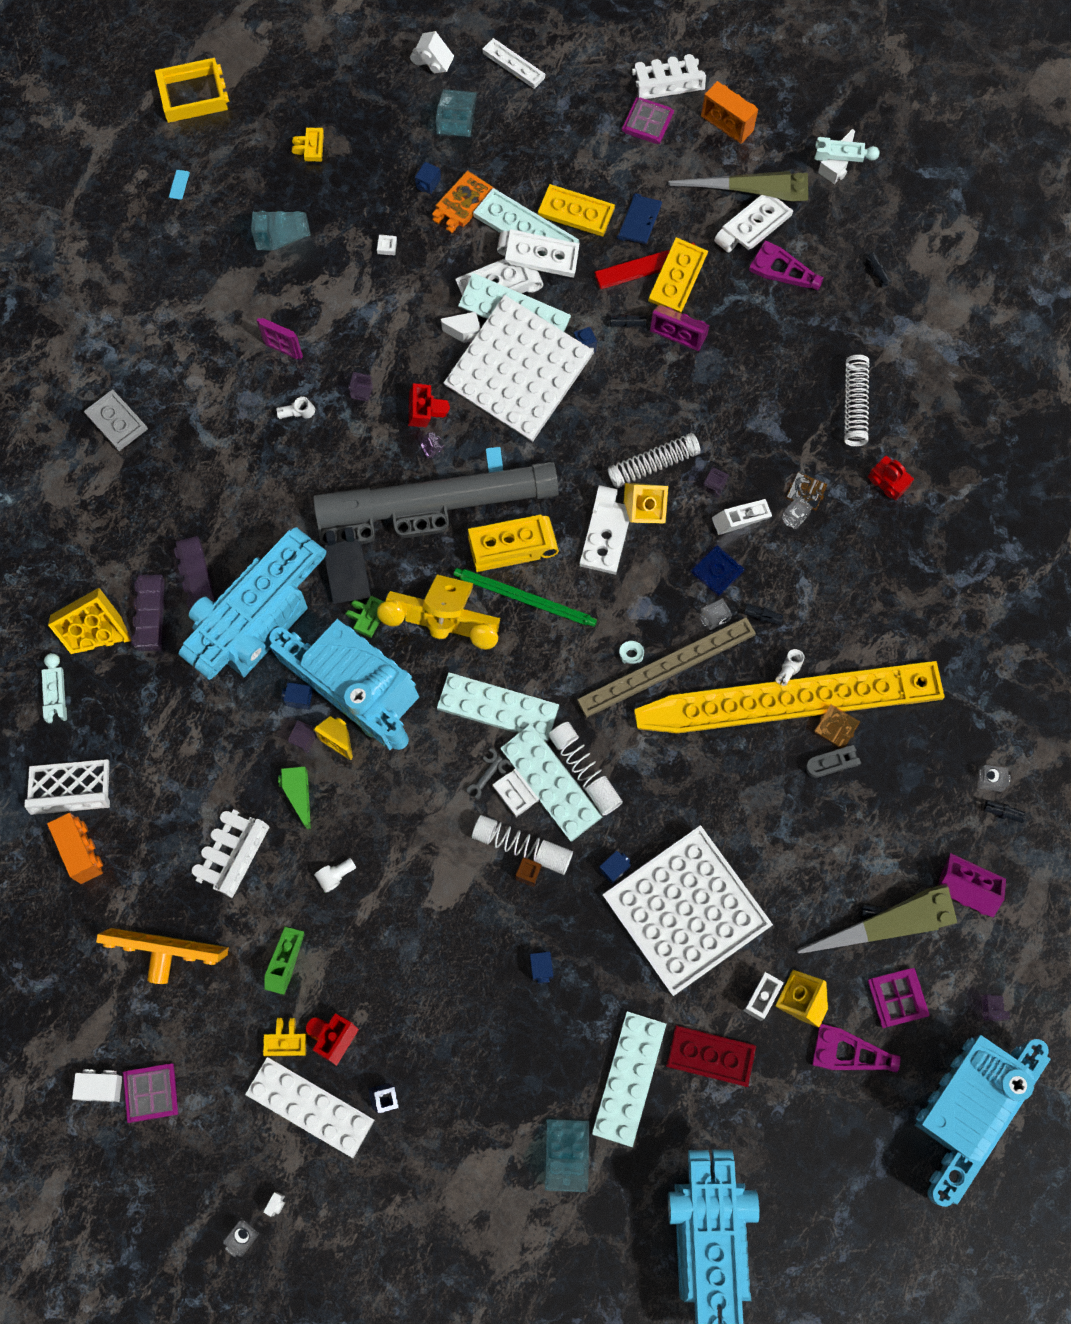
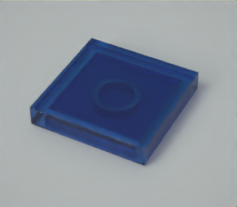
M716 545L692 569V573L720 596L745 569Z

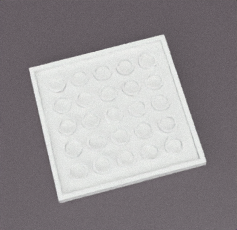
M504 295L451 371L444 385L533 442L594 354V351Z
M701 825L603 894L673 996L773 925Z

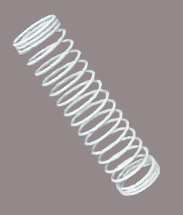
M852 355L846 359V425L844 427V442L850 446H862L868 442L867 421L869 418L867 415L869 413L867 410L869 407L867 405L869 402L867 400L869 399V386L867 384H869V381L867 379L869 378V358L864 355ZM856 359H860V360H865V361H866V363H865V362H854V363H851V364H849L848 362L851 361V360H856ZM851 370H852V371H857L856 373H852V374L849 373V371H851ZM852 375L860 378L850 379L849 376ZM849 381H855V382L867 381L866 384H865V383H853V384H850V383H848V382H849ZM850 386H853V387H863V386H867V389H864V388L849 389L848 387H850ZM850 391H853V392H863V391H867V394L856 393V394H852V395H851V394H849V392H850ZM851 396H852V397H864V396H866L867 399L865 400V399H861V398H860V399H852V400H850L849 397H851ZM851 401H852V402H857V403H859V402H865V401L867 402L866 405H865V404H853V405H850V404H848V403L851 402ZM850 407H855V408L867 407L866 410H863V409L849 410L848 408H850ZM850 412H853V413H863V412H866L867 414H866V415L856 414V415H852V416H851V415H849L848 413H850ZM851 417H852V418H864V417L867 418L866 420H853V421L848 420V419L851 418ZM864 422L867 423L866 426H863V425L850 426V425H848L849 423H857V424H858V423H864ZM850 428H855V429L866 428L867 430H866V431H861V430L849 431L848 429H850ZM848 438H852V439H864V438H865V440H862V441H850V440H848Z
M688 433L686 437L681 436L680 439L671 440L670 444L666 442L664 446L655 447L654 451L650 449L649 452L645 451L643 455L638 454V457L628 458L627 462L623 460L622 464L618 462L616 466H609L608 473L613 485L616 488L625 485L623 476L618 469V464L622 467L627 483H630L623 462L627 464L629 474L632 480L635 481V475L629 465V460L633 463L638 479H641L634 458L638 460L641 473L646 477V471L639 459L640 455L643 457L645 468L650 475L652 473L650 465L653 471L657 472L655 462L658 468L662 470V464L655 453V449L659 450V455L665 468L668 467L667 461L671 466L673 465L672 458L675 463H678V457L681 461L684 460L683 454L686 459H689V454L692 457L699 455L700 446L696 436L693 433ZM682 438H685L687 449L682 442ZM677 440L680 441L682 452L676 443ZM671 442H673V443L675 444V449H676L677 455H676V453H675L673 447L671 446ZM666 444L670 447L671 455L666 449ZM661 447L664 448L666 458L660 449ZM650 451L654 453L655 462L650 455ZM645 453H647L649 457L650 465L645 458Z

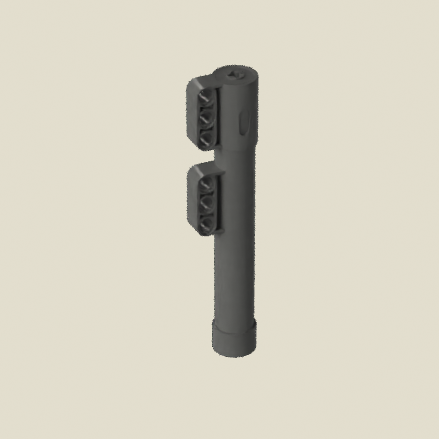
M553 461L532 464L531 467L376 489L363 488L314 495V506L320 541L325 547L328 544L324 542L327 531H334L337 543L345 541L343 539L345 534L344 528L352 527L354 538L361 541V544L371 543L375 538L373 522L375 520L393 518L396 534L401 538L443 533L449 527L447 510L535 497L537 499L555 497L559 495ZM438 519H443L446 523L443 527H437L435 522ZM425 522L427 527L424 530H419L417 524ZM402 524L408 526V530L404 533L398 530ZM363 530H370L371 535L368 538L361 536Z

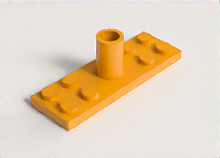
M109 928L99 933L96 941L97 943H103V947L107 948L121 946L125 951H135V949L151 951L147 981L156 984L168 983L172 955L181 956L186 961L199 959L203 960L205 964L214 965L228 955L229 947Z

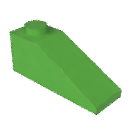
M306 767L281 769L282 775H279V786L283 788L306 829H311L308 771Z
M288 927L284 928L265 974V990L285 994L303 940V931Z

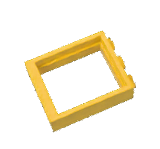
M215 58L155 70L162 105L168 123L228 110L226 103L229 102L227 91H223L226 88L224 78H220V75H223L221 65H217ZM214 74L219 97L171 107L166 84Z

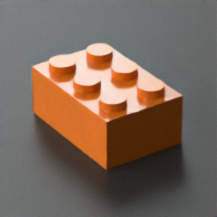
M717 81L704 95L701 117L742 144L754 131L758 108L743 99L739 94L728 89L726 85Z
M68 813L47 823L68 874L72 879L82 884L103 874L101 869L103 863L100 857L96 856L93 851L96 847L93 840L87 837L86 832H88V828L84 821H80L78 816L75 817Z

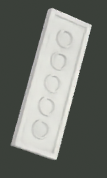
M268 1057L245 1094L351 1158H354L375 1121L373 1118Z

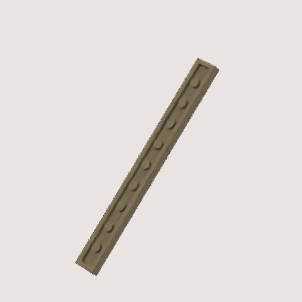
M746 617L577 699V702L587 718L755 636L756 633Z

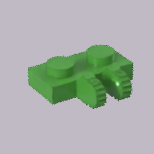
M370 596L366 605L353 600L351 605L362 611L361 615L349 610L346 613L349 618L357 621L354 631L372 638L380 623L377 616V608L384 601Z

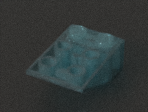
M443 89L436 115L437 134L471 137L477 92Z
M252 212L251 232L257 250H276L310 235L306 212Z
M547 1119L545 1190L587 1192L589 1121Z

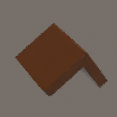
M523 857L516 874V880L535 887L542 864Z

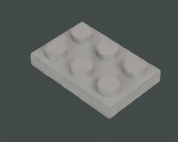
M111 390L84 411L86 416L118 451L148 429L114 390Z

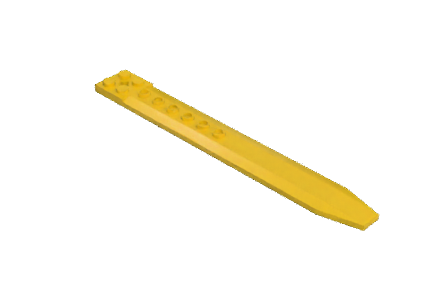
M937 661L793 679L789 680L786 686H782L783 681H781L780 684L770 682L670 695L639 707L634 712L637 729L684 733L826 714L830 706L835 707L841 712L943 700L945 697ZM918 678L923 682L925 681L923 687L916 684Z

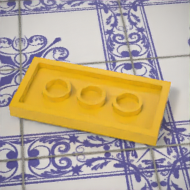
M549 184L538 210V215L542 218L603 237L615 209V204Z
M676 237L648 301L659 306L670 307L673 311L682 313L708 251Z

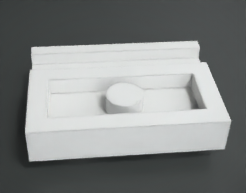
M516 768L493 784L494 789L515 817L539 801V798Z

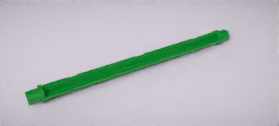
M455 569L454 576L459 577L460 580L473 583L479 587L568 618L585 626L595 627L597 619L592 618L591 615L570 609L564 605L483 577L466 569Z

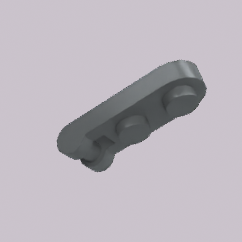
M852 745L811 758L806 764V771L811 777L818 778L847 768L856 767L861 764V761L855 754V746ZM844 755H848L849 761H845Z

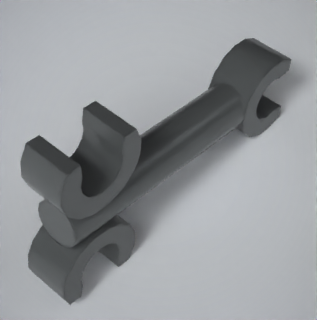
M491 748L489 752L493 755V758L483 757L484 762L491 765L476 785H470L467 788L468 794L472 790L478 791L475 796L476 800L480 799L482 795L481 789L497 768L499 773L505 776L506 771L502 769V766L508 765L512 767V763L509 760H503Z

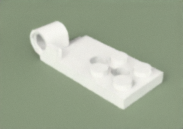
M761 195L726 223L716 235L714 242L727 252L732 251L738 242L749 250L791 217L793 210L778 198Z
M512 229L500 233L497 251L505 256L506 262L515 266L574 278L579 250L578 243ZM538 251H544L546 256H540ZM555 255H562L564 259L559 260Z
M505 259L456 278L462 296L472 273L489 280L499 279L498 284L516 292L518 291L521 294L526 291L535 292L543 287L538 270L511 265Z
M599 485L580 566L616 575L629 524V517L625 504L615 502L618 489ZM603 532H609L612 535V537L609 539H604L601 536V534ZM603 548L607 551V554L600 556L597 550Z

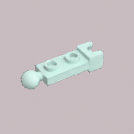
M818 137L815 145L817 149L816 160L827 161V159L863 162L864 156L871 161L879 157V149L874 146L865 149V143L830 140V138Z
M54 653L46 655L44 663L48 669L42 670L43 718L48 723H52L53 715L58 713V716L63 721L67 720L64 674L61 667L56 668L59 665L60 659Z

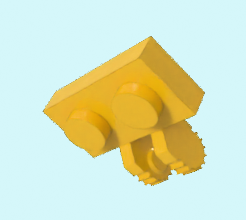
M306 128L305 136L293 137L292 143L294 146L292 147V153L297 155L304 154L305 161H322L323 128Z
M277 1018L276 1034L264 1035L263 1056H306L307 1035L295 1034V1018H290L289 1034H282L283 1020L282 1018Z

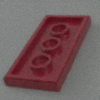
M675 1026L666 1067L748 1087L756 1046Z

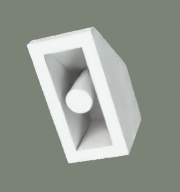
M476 312L441 319L442 330L463 343L472 342L480 331Z

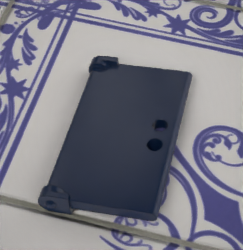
M634 193L620 232L617 234V239L647 244L663 202Z

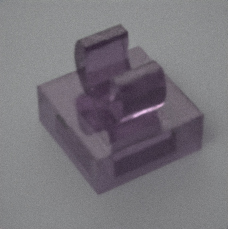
M428 432L420 442L427 458H433L437 452H441L445 447L439 444L441 437L435 436L434 432Z

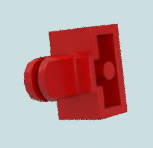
M413 383L409 391L408 426L426 428L431 417H446L450 409L448 401L434 399V396H431V385Z
M887 455L871 470L868 476L875 486H879L888 497L893 498L895 501L911 486L914 480L900 462L891 460Z
M336 1013L329 1023L320 1018H313L306 1026L308 1035L318 1041L313 1051L336 1066L359 1030L353 1023Z

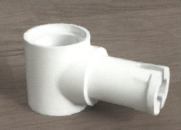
M306 397L297 398L292 405L277 408L279 419L290 416L310 418L315 413V407Z
M797 649L788 652L782 665V670L776 678L778 684L783 680L781 685L786 686L791 676L799 672L805 658L803 652Z
M349 858L336 867L326 866L320 869L314 876L324 892H329L340 884L341 877L356 869V866L352 859Z

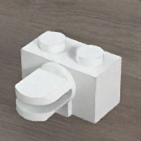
M434 31L422 34L417 47L413 49L410 59L416 65L427 64L435 74L447 72L454 55L437 32Z

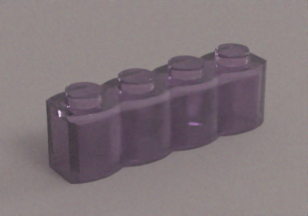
M195 536L177 541V547L174 548L176 558H180L181 564L178 565L180 575H184L185 581L182 582L184 592H188L189 598L186 599L189 610L202 597H207L215 603L216 600L199 537Z
M139 575L138 581H135V591L138 594L137 599H134V609L137 612L136 616L133 617V627L136 630L135 634L132 635V645L135 646L137 651H161L165 580L162 575Z

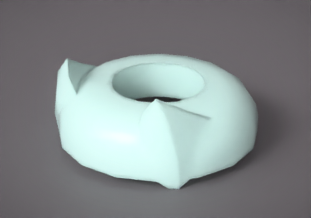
M628 641L622 644L619 651L622 662L624 664L642 662L644 656L642 645L636 641ZM629 650H634L637 655L635 657H628L626 653Z

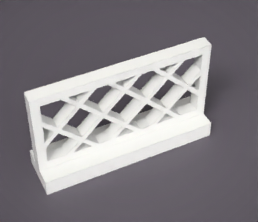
M109 760L29 766L28 797L25 800L26 810L30 815L110 808V800L108 798ZM97 766H104V771L98 777L92 773ZM77 768H83L85 772L79 778L72 774ZM57 770H64L66 773L59 780L52 776ZM35 772H45L46 775L39 782L34 779ZM90 774L95 780L86 786L81 781ZM71 776L75 782L66 788L62 783ZM51 778L56 783L47 790L42 785ZM100 782L103 785V792L94 793L91 789ZM78 784L85 788L80 794L74 795L71 792ZM59 785L65 790L60 796L51 794ZM38 788L45 791L40 798H33V794Z

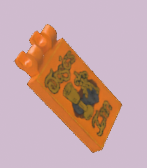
M467 170L436 204V210L432 213L434 216L432 220L439 224L447 216L450 219L446 222V225H448L446 230L453 233L459 225L464 227L471 220L473 212L494 187Z

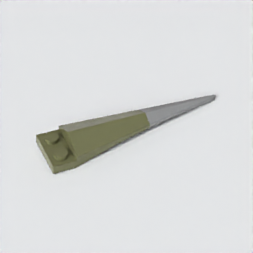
M790 171L668 181L670 186L719 188L760 194L787 201H808V173L790 174Z
M943 884L925 889L869 919L801 947L797 950V953L939 930L938 928L955 924L957 919L948 885Z

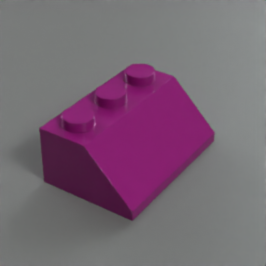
M660 305L653 311L651 332L700 351L708 334L709 325L701 320L690 318L687 314L673 311L670 307Z
M950 853L939 878L938 886L947 884L952 899L964 906L978 910L983 915L994 917L1004 901L1006 879Z

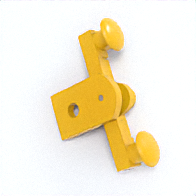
M436 575L425 600L390 591L386 597V602L381 603L377 608L379 620L387 626H398L405 618L406 622L428 627L431 636L438 639L446 638L451 632L470 637L471 642L480 649H491L498 642L497 632L500 618L464 610L473 588V583Z

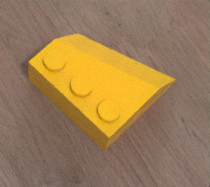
M100 588L50 615L48 626L71 654L92 650L103 645L111 646L117 642L124 641L125 643L131 641L122 617Z

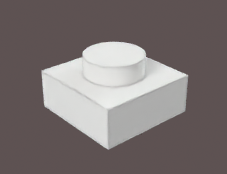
M379 235L377 253L395 255L397 237Z
M274 1192L263 1213L270 1217L274 1216L275 1213L279 1214L285 1204L283 1202L285 1196Z

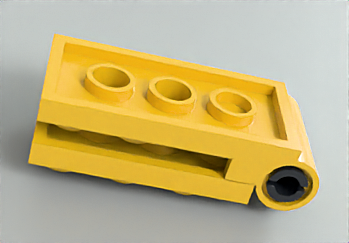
M536 515L468 529V541L476 572L539 560L540 556L549 558L559 552L548 516Z

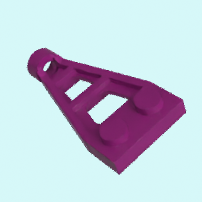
M766 240L749 267L750 272L763 278L815 290L820 288L824 277L813 273L784 249ZM776 259H781L788 265L785 272H777L771 269ZM792 268H796L803 273L801 279L789 276Z
M821 1024L818 1029L812 1066L828 1070H888L897 1073L900 1066V1056L889 1054L840 1028ZM840 1041H844L854 1047L855 1052L852 1060L837 1059L836 1053ZM861 1049L875 1054L873 1064L859 1062ZM889 1058V1063H888V1066H887V1065H886V1060Z

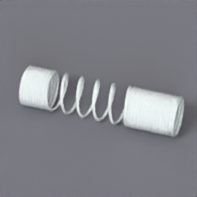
M569 722L562 723L554 728L548 737L551 738L558 750L562 749V756L570 755L566 760L567 764L576 763L572 768V772L581 771L578 780L588 779L584 783L583 788L589 794L588 796H590L599 812H601L600 814L607 815L619 807L623 801H621L622 799H620L606 776L598 778L585 787L587 782L600 773L601 770H598L589 777L579 779L581 774L587 768L594 765L596 761L585 768L574 771L575 766L581 760L588 757L590 753L574 762H568L570 757L585 745H581L570 753L562 754L568 745L579 738Z
M480 815L474 827L472 839L474 838L488 845L496 834L495 847L498 848L506 837L505 852L510 850L516 840L515 856L520 853L526 843L524 858L528 859L535 848L534 862L542 864L544 868L546 867L557 873L565 874L573 851L543 840L537 853L540 838H537L526 857L530 834L527 835L521 848L516 853L520 830L506 850L511 826L508 827L504 837L497 846L501 822L497 826V821Z

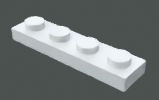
M494 38L483 48L484 55L535 89L545 79V73Z

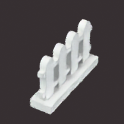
M691 54L685 55L684 61L679 62L676 57H670L666 64H662L660 60L655 59L651 62V66L645 67L643 62H637L635 69H632L633 75H636L638 79L636 81L638 98L644 99L705 90V72L698 70L699 60L695 59ZM681 67H686L687 73L682 74ZM664 70H669L671 75L666 76ZM653 72L654 78L649 79L648 73Z
M234 809L232 813L225 811L221 814L220 819L225 823L223 830L214 829L211 832V838L216 843L213 848L207 846L202 849L201 854L207 859L204 865L197 864L192 868V874L197 877V882L207 881L214 885V890L220 891L230 898H233L269 829V826L264 821L252 817L247 820L238 816L239 812ZM231 827L243 831L239 838L228 833ZM222 844L233 849L230 856L219 851ZM213 862L224 867L221 873L209 869Z

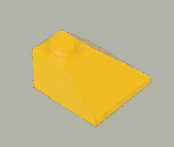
M625 483L624 504L630 522L665 523L668 486Z
M330 716L316 726L314 731L321 742L347 759L352 760L353 755L349 733L343 720L338 717L334 719Z
M793 970L776 1007L803 1022L820 1027L828 1010L826 981Z

